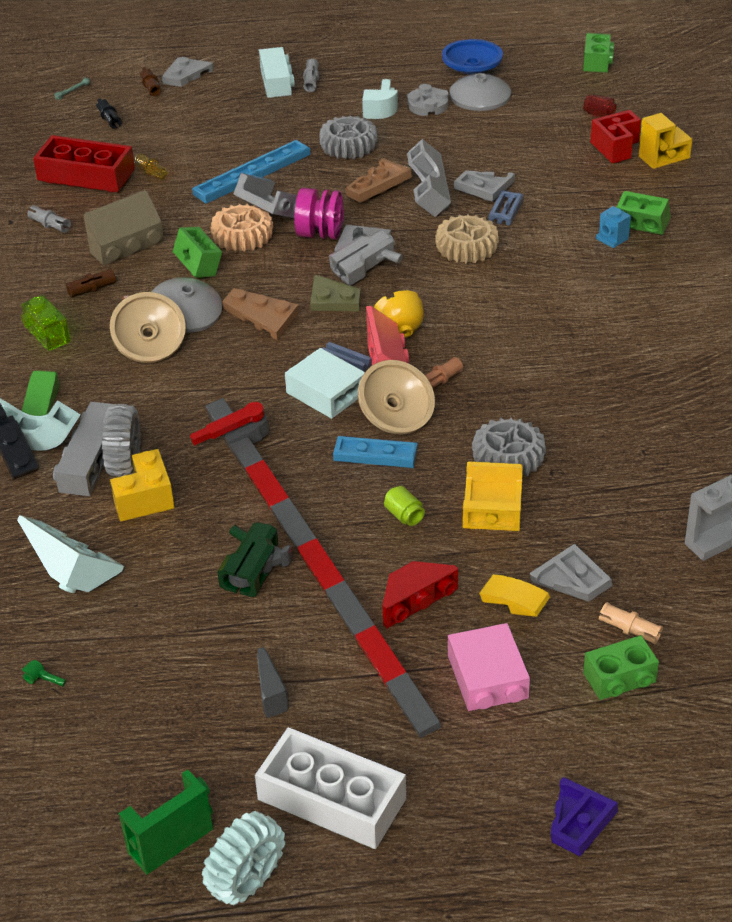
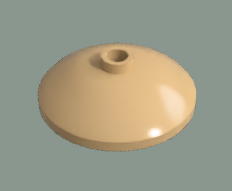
M141 292L125 298L115 308L110 319V334L116 348L127 358L141 363H155L167 359L179 349L185 337L186 324L181 309L170 298L159 293ZM151 332L152 336L146 337L144 333Z
M398 360L378 362L364 373L359 382L358 401L362 412L373 425L385 432L399 435L413 433L421 429L433 414L435 396L430 382L420 370L406 362ZM387 402H391L394 407H391Z

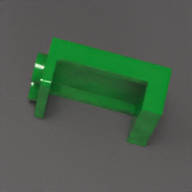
M188 769L182 773L184 791L144 818H141L131 806L119 813L127 853L146 875L213 830L211 819L213 809L208 800V794H210L209 787L200 776L196 778Z

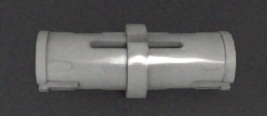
M309 59L307 61L306 69L303 73V88L307 92L315 91L316 82L319 79V62L316 59Z
M36 205L30 207L36 213L28 210L29 219L42 223L46 228L52 227L62 233H67L69 230L64 228L63 225L68 228L71 227L69 219L58 216L52 210L46 211Z

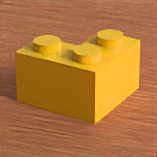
M662 113L642 118L639 157L652 169L690 158L692 138L679 127H676Z
M159 449L131 455L134 474L110 479L114 504L120 522L174 509L171 483Z

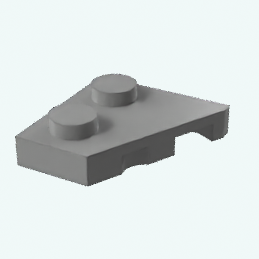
M187 57L177 58L162 76V83L180 87L186 85L190 81L200 78V72L204 70L212 72L214 70L213 62L192 60Z
M465 171L454 181V189L493 202L500 195L501 191H505L515 182V174L508 173L507 177H494V172Z
M575 544L530 573L533 583L588 602L612 587V579Z

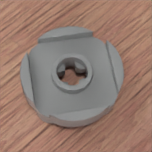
M421 84L419 89L413 90L407 95L409 110L421 116H428V112L434 111L435 115L441 114L448 108V91L433 88L430 84Z

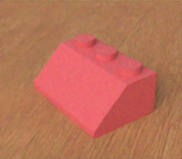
M366 306L367 343L372 366L385 360H398L409 364L408 349H403L405 348L404 333H399L397 323L372 306Z

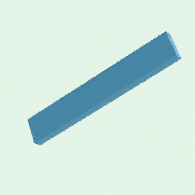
M294 140L192 188L193 195L207 204L234 191L241 173L264 177L309 156L310 148L298 140Z

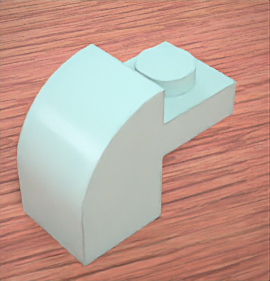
M382 79L381 90H364L362 100L363 118L383 119L397 112L398 90L391 87V79Z

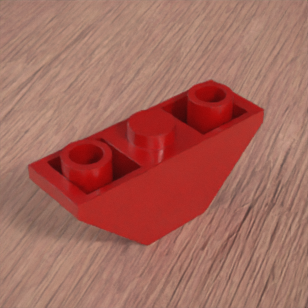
M412 561L390 573L382 604L383 626L387 629L396 623L403 622L407 617L428 608L432 603L458 590V568L455 565Z

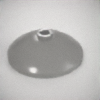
M476 73L457 80L450 87L449 97L455 105L473 111H487L497 109L508 103L511 98V88L499 77L486 73Z
M188 277L169 279L157 285L152 291L170 298L178 305L185 318V333L208 329L221 316L222 300L220 295L213 287L198 279Z

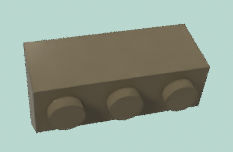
M146 190L84 214L90 253L103 266L164 241L161 219Z

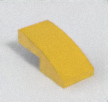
M494 574L479 593L482 601L485 603L508 605L511 614L534 617L538 616L550 598L548 592L537 586L515 578Z

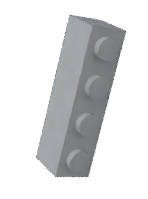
M90 402L86 411L82 413L77 429H74L68 447L64 448L62 458L53 470V479L57 482L59 493L91 495L104 468L101 439L103 436V420L109 406L116 404Z

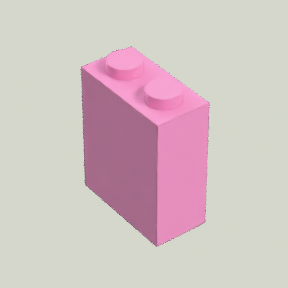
M507 623L448 635V657L468 711L487 709L491 706L529 699L530 677Z

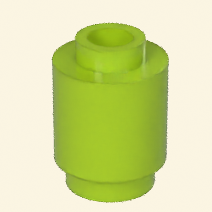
M398 486L387 492L384 506L402 524L414 526L422 520L425 514L422 503L405 487Z

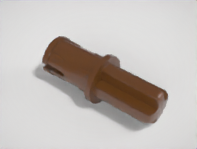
M143 67V71L140 72L143 86L148 89L151 96L160 95L162 90L158 84L157 76L152 73L151 69Z

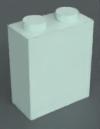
M319 348L285 372L286 393L332 419L358 400V386L365 372Z

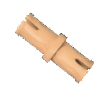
M608 602L604 604L600 612L603 615H599L600 621L622 629L623 633L628 636L630 634L642 635L645 640L652 642L654 645L661 636L659 632L663 630V626L640 618L638 613L634 611L629 613L610 605Z

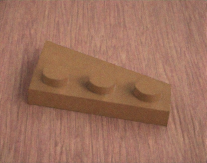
M382 158L377 168L372 166L368 170L367 176H360L345 188L346 196L357 202H366L370 197L384 193L387 189L401 185L405 180L412 178L411 169Z
M233 288L222 301L225 311L243 321L249 320L253 322L255 328L260 331L267 330L271 333V337L276 340L279 339L299 313L298 304Z

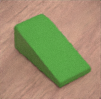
M32 372L22 412L33 416H44L50 412L60 387L56 372Z

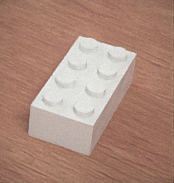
M289 727L255 774L258 800L373 849L378 847L406 800V774Z

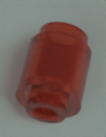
M588 94L583 105L584 111L589 115L597 117L615 114L617 108L614 98L598 94Z

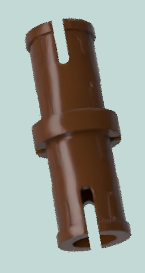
M112 268L93 275L88 273L84 278L67 282L66 289L72 298L88 291L95 292L97 288L116 283V277Z

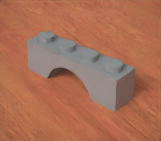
M421 139L407 153L409 166L422 181L414 189V196L418 205L436 217L440 212L445 211L449 207L451 199L441 153Z

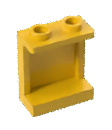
M467 462L465 500L463 502V528L520 531L522 464Z

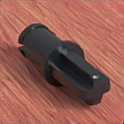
M98 99L96 107L100 111L101 118L107 121L113 129H117L115 123L120 127L122 120L116 114L115 107L110 105L106 99Z

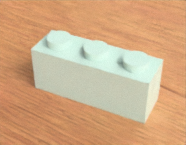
M283 47L259 49L260 69L267 98L291 95V87H294L295 84L288 54H284Z

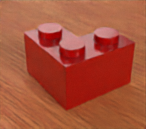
M631 110L593 119L590 143L611 163H619L630 159L632 144L639 143L641 119Z

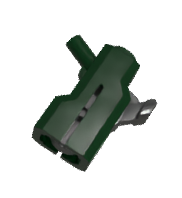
M256 522L252 524L248 532L234 525L229 533L241 541L236 552L226 556L218 569L219 586L226 591L237 593L240 589L241 595L254 597L257 596L273 566L281 564L282 567H285L291 563L293 557L292 546L287 545L282 550L277 547V529L272 525Z

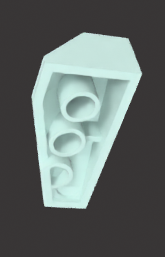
M19 515V524L49 575L60 582L59 587L71 593H75L76 590L90 592L122 572L124 566L104 553H95L87 549L88 545L66 537L67 534L42 521Z

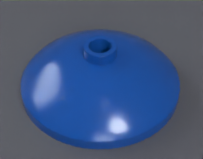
M466 39L447 45L442 51V60L449 68L471 75L484 73L497 67L503 60V51L498 45L489 41Z

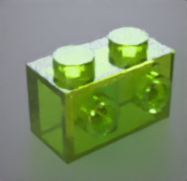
M44 295L34 297L21 304L23 311L21 320L23 325L48 351L71 342L66 318Z

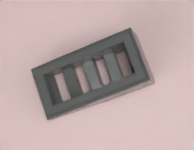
M261 647L257 649L261 696L265 717L269 718L288 711L287 690L266 649Z

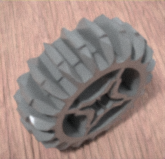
M351 115L349 117L342 116L341 118L334 117V120H328L320 129L321 149L324 150V153L329 154L330 157L336 156L337 159L362 158L363 155H369L370 151L374 150L377 142V130L371 121H367V118L360 119L359 116L351 117Z
M112 405L107 409L105 419L103 420V436L101 438L102 458L104 459L107 473L110 476L121 477L134 473L131 455L141 452V424L139 423L138 411L133 405Z
M500 417L497 422L490 420L488 425L482 424L481 429L476 430L474 441L472 442L475 462L522 464V475L527 477L530 471L536 472L537 467L542 465L544 455L546 454L544 434L540 433L538 427H533L532 422L523 423L522 418L518 421L513 420L512 417L509 420H504Z

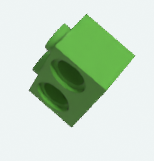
M586 33L583 71L608 72V64L612 65L614 51V42H610L611 34Z
M624 191L616 207L631 215L630 229L663 235L671 218L669 199Z
M642 635L586 652L583 674L599 700L655 683L659 661Z

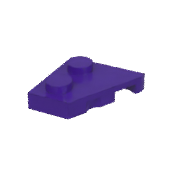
M563 777L560 780L559 800L556 801L555 819L552 822V843L581 856L617 814V802Z

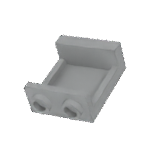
M244 173L240 174L234 195L272 214L295 218L296 194L277 191L274 197L271 195L275 185L274 181Z
M732 475L691 494L684 544L702 561L732 547Z

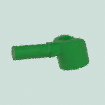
M37 660L30 661L22 668V671L25 672L22 677L29 684H33L38 678L62 687L66 684L65 679L45 671L43 665Z

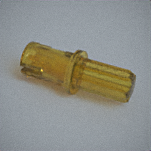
M143 153L136 155L134 160L137 162H134L135 165L142 168L146 174L154 175L160 180L165 179V176L168 175V170L161 166L156 159L149 158Z

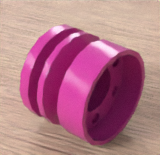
M301 188L295 205L294 223L296 235L298 237L313 238L317 229H319L322 239H326L329 234L330 239L337 240L344 220L342 192L334 190L331 195L329 190H324L320 200L317 189Z

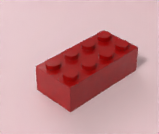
M51 135L33 157L37 181L106 190L108 192H119L135 170L132 146Z

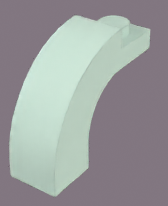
M0 398V404L7 417L13 415L15 421L17 420L31 450H49L60 445L81 415L57 400L47 415L33 416L22 412Z

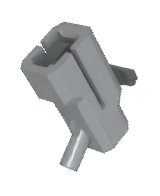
M357 227L353 230L352 242L330 254L329 261L332 271L339 278L341 277L345 284L351 286L364 278L366 271L381 261L388 259L399 264L403 256L394 252L393 246L395 241L389 233L386 234L383 230H379L370 236H364L363 228Z

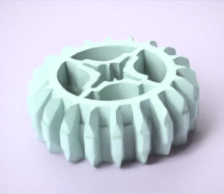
M256 811L250 814L245 813L241 819L236 818L232 826L226 827L222 836L217 838L215 846L210 848V856L205 859L204 864L206 867L202 871L204 877L203 884L219 901L222 900L226 904L230 903L232 905L246 901L248 895H254L259 887H263V883L267 878L271 877V872L278 866L277 861L282 857L283 852L281 850L285 846V833L271 817H266L264 814Z

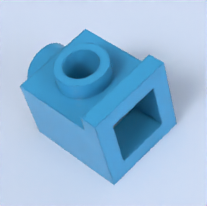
M614 206L600 214L599 233L596 235V239L612 248L628 240L631 215Z

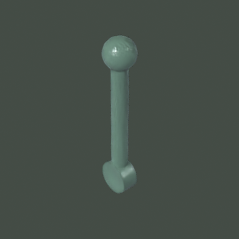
M86 77L82 82L62 92H56L54 94L55 99L60 100L69 92L83 85H89L90 79Z

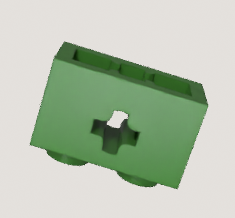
M200 227L179 228L173 253L194 277L215 276L222 251Z

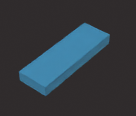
M338 436L333 452V461L414 468L418 446L417 443Z

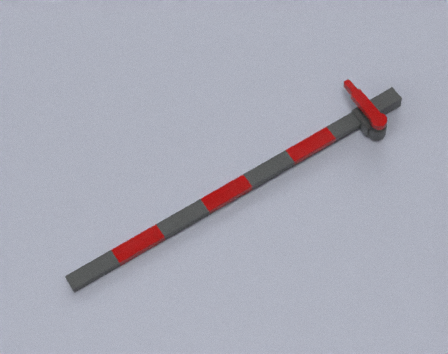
M224 398L205 405L208 417L212 423L207 424L206 428L190 435L193 445L202 443L210 438L222 437L418 736L422 738L441 728L440 721L253 445L261 441L270 431L263 405L259 402H251L234 413Z

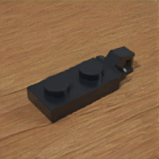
M0 404V454L12 479L15 480L39 470V466L17 420L15 421L13 415L7 417Z

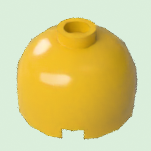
M409 290L394 292L395 297L388 300L385 296L374 306L376 310L397 323L399 333H404V338L411 336L421 326L424 319L421 299L416 292Z

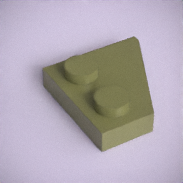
M314 275L310 301L311 311H359L361 289Z

